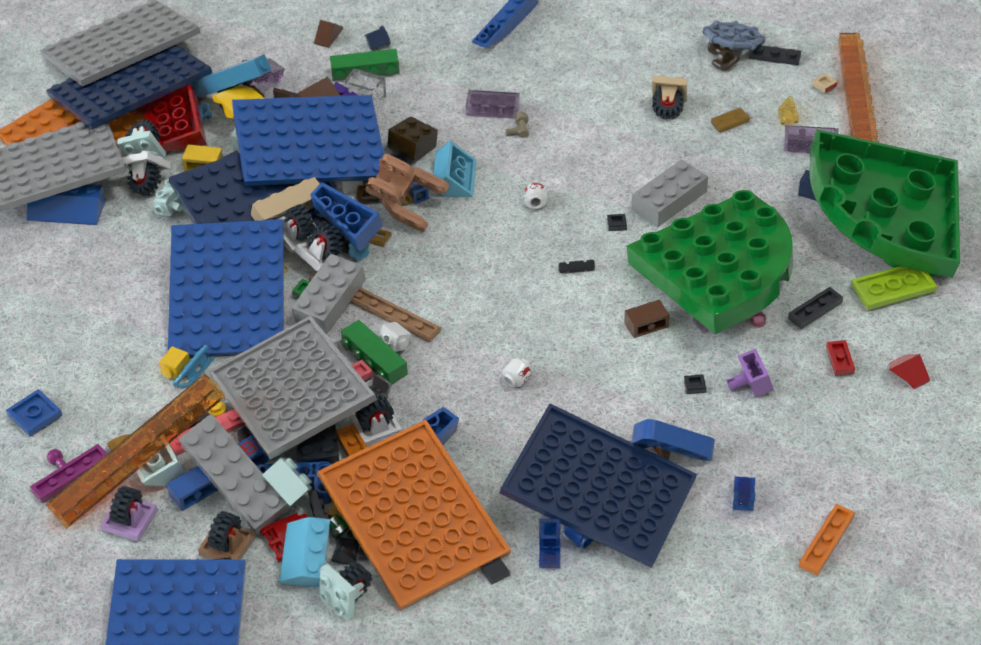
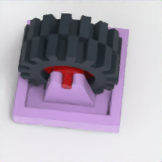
M121 486L117 490L118 493L115 492V498H112L111 502L113 503L100 525L101 530L139 541L158 510L157 505L143 501L141 499L143 497L141 491Z

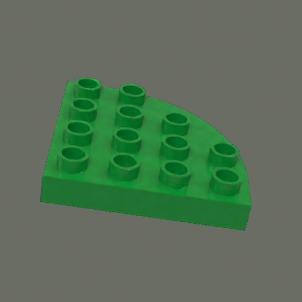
M817 129L810 148V182L819 206L836 228L861 248L884 259L886 264L891 267L902 266L927 272L930 276L940 275L953 278L960 264L958 160Z
M739 190L727 200L718 204L706 205L702 211L687 218H678L670 226L657 232L645 233L641 236L640 240L626 245L628 263L714 334L752 317L769 306L780 295L779 281H789L793 271V242L787 223L774 207L768 205L749 190Z

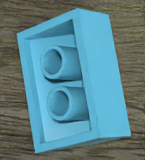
M449 141L436 151L433 175L443 179L450 185L447 193H440L444 197H472L476 159L452 141Z
M307 517L287 523L280 584L320 588V568L325 565L330 519Z

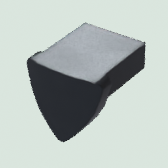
M339 537L331 561L344 565L357 562L356 556L360 546L357 539Z

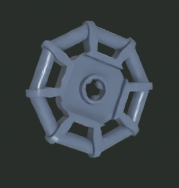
M717 20L703 28V34L709 38L710 43L729 47L730 50L734 48L755 50L756 46L765 43V36L759 33L757 27L746 26L738 23V21L720 22Z

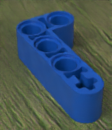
M646 419L634 424L631 442L644 449L655 446L697 460L711 461L715 439L658 420Z
M329 462L295 463L298 466L296 468L297 472L300 475L304 473L311 480L310 486L317 491L318 498H323L324 505L331 503L332 499L317 476V471L332 464ZM261 464L257 467L264 474L274 464Z

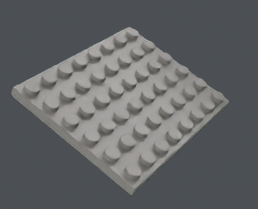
M149 0L146 4L133 7L132 10L122 12L112 19H106L99 25H92L89 29L76 32L73 36L63 38L58 43L49 44L40 50L43 58L84 86L200 34L201 31L199 26L157 0Z
M78 122L76 125L62 127L57 131L46 132L41 136L30 137L25 141L11 143L6 147L0 148V212L125 173L126 169L108 122L94 129L89 128L83 122Z
M311 316L209 370L212 379L269 459L280 455L377 400L373 391Z

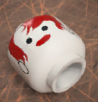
M531 183L526 186L524 202L527 207L540 209L546 205L547 190L545 186L540 183Z
M512 359L502 370L504 382L510 387H521L531 376L530 364L525 359Z

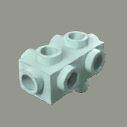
M169 179L165 181V187L156 192V198L153 201L155 205L154 211L158 215L172 216L175 210L178 212L183 210L179 198L168 182Z

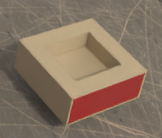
M824 73L813 80V86L825 94L837 87L838 81Z

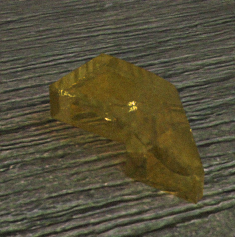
M789 96L778 108L781 125L799 122L792 96Z

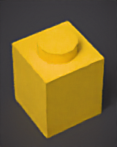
M172 346L159 361L163 376L176 379L182 372L183 367L190 361L188 352Z

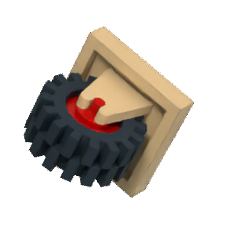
M663 75L653 76L652 107L657 116L660 115L662 119L664 116L666 119H669L671 116L674 119L675 115L678 117L680 112L682 113L684 102H687L688 79H683L682 77L670 78Z

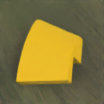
M242 84L212 95L215 103L222 104L225 116L234 119L232 100L264 99L257 91Z

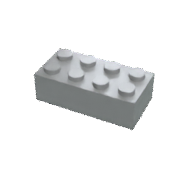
M681 159L632 194L631 210L659 227L707 192L708 176Z
M330 254L291 309L295 321L300 322L311 316L324 333L328 334L365 282L363 266Z

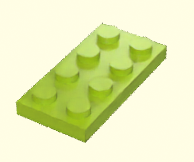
M902 266L851 280L853 290L867 311L936 292L937 285L929 273Z

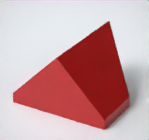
M920 354L903 355L889 363V370L905 380L913 389L930 382Z

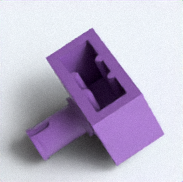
M756 348L738 355L743 371L740 375L726 379L730 390L733 391L747 384L748 386L750 385L755 398L773 391L770 377Z

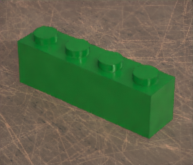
M397 48L330 56L333 81L400 74Z
M360 320L341 330L342 346L345 349H349L357 360H363L377 375L388 380L391 384L408 375L407 362Z

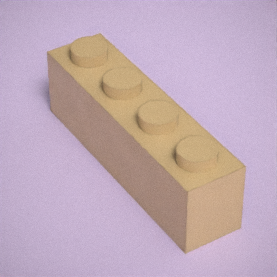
M315 177L309 180L306 179L295 186H289L284 191L273 193L268 198L258 200L252 204L251 216L255 221L277 220L284 216L287 209L298 204L304 205L305 209H313L314 205L310 194L317 188L319 182Z

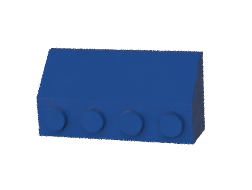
M87 184L27 203L26 219L27 221L97 225L106 202L103 186Z

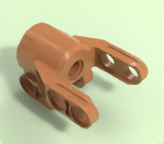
M384 154L379 161L380 169L376 178L368 179L366 192L381 199V203L394 219L424 232L428 223L423 217L400 205L408 195L413 182L436 193L443 194L447 193L450 185L443 179L421 168L412 167L389 154Z

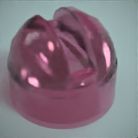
M759 312L753 315L750 321L751 325L757 328L765 326V314Z

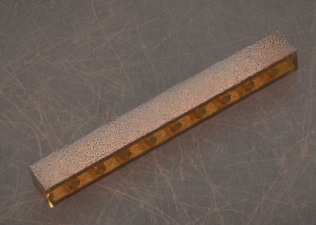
M839 33L838 50L851 137L880 143L876 141L878 139V130L875 129L874 106H871L872 95H869L871 85L867 83L869 82V72H866L867 61H864V40H861L860 33Z
M204 373L46 504L47 508L66 529L69 528L224 399L225 395L219 385Z

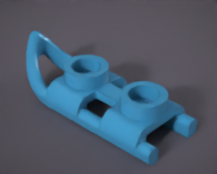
M207 345L201 347L194 354L193 359L183 367L182 372L173 382L174 386L188 387L192 385L215 358L214 356H211L209 359L206 357L204 352L208 349ZM199 365L202 368L197 372L196 368ZM184 376L191 380L187 383H179Z

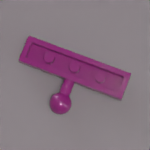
M97 444L66 463L63 460L62 452L58 449H52L47 454V461L52 465H57L59 468L31 485V492L41 503H44L111 460L110 456Z

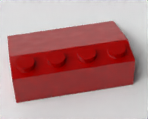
M191 84L143 105L145 121H151L160 132L159 144L165 151H185L187 145H207L198 98Z

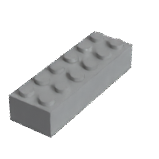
M212 414L179 438L182 448L251 530L255 531L257 536L261 534L260 530L277 522L290 511L288 503L263 477V473Z

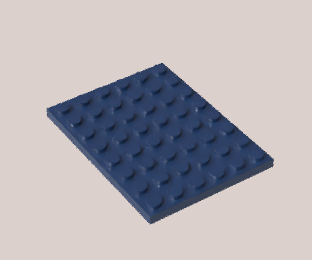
M175 44L87 85L82 86L70 77L63 83L51 86L46 92L60 106L89 128L94 129L213 72L209 65Z
M239 153L170 176L168 180L193 224L255 221L251 216L252 204L258 200L270 197L273 193L284 191L289 186L297 185L244 186ZM323 182L326 185L332 187L329 182ZM315 208L310 209L308 212L309 214L311 213V218L316 226L324 218Z
M549 403L500 488L499 494L652 568L698 474Z

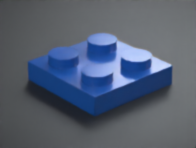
M39 389L6 409L7 415L29 436L62 416L61 409Z

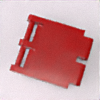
M295 513L260 530L261 535L265 536L269 542V548L275 552L276 560L279 563L283 559L287 523L307 518L306 513L301 515Z

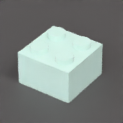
M284 457L280 458L262 475L281 497L292 506L312 489L310 486L312 482L304 473L300 475L297 472L296 468L298 466L291 458L286 459Z

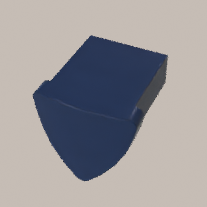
M383 25L379 29L364 35L370 50L385 44H391L389 35Z

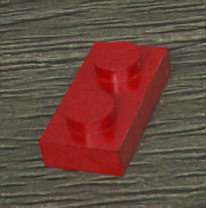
M846 340L827 342L826 349L835 376L854 374L855 366Z

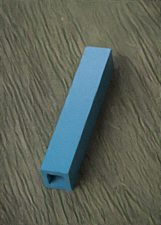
M265 54L216 71L191 83V86L197 98L262 76L272 69Z

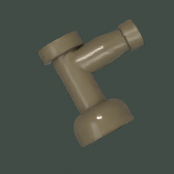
M520 112L515 115V122L519 127L505 129L506 136L510 134H519L521 138L529 136V131L526 128V124L529 121L527 113Z

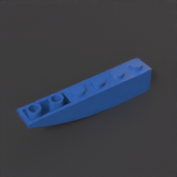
M509 0L477 34L472 43L484 48L498 43L508 36L538 5V0Z

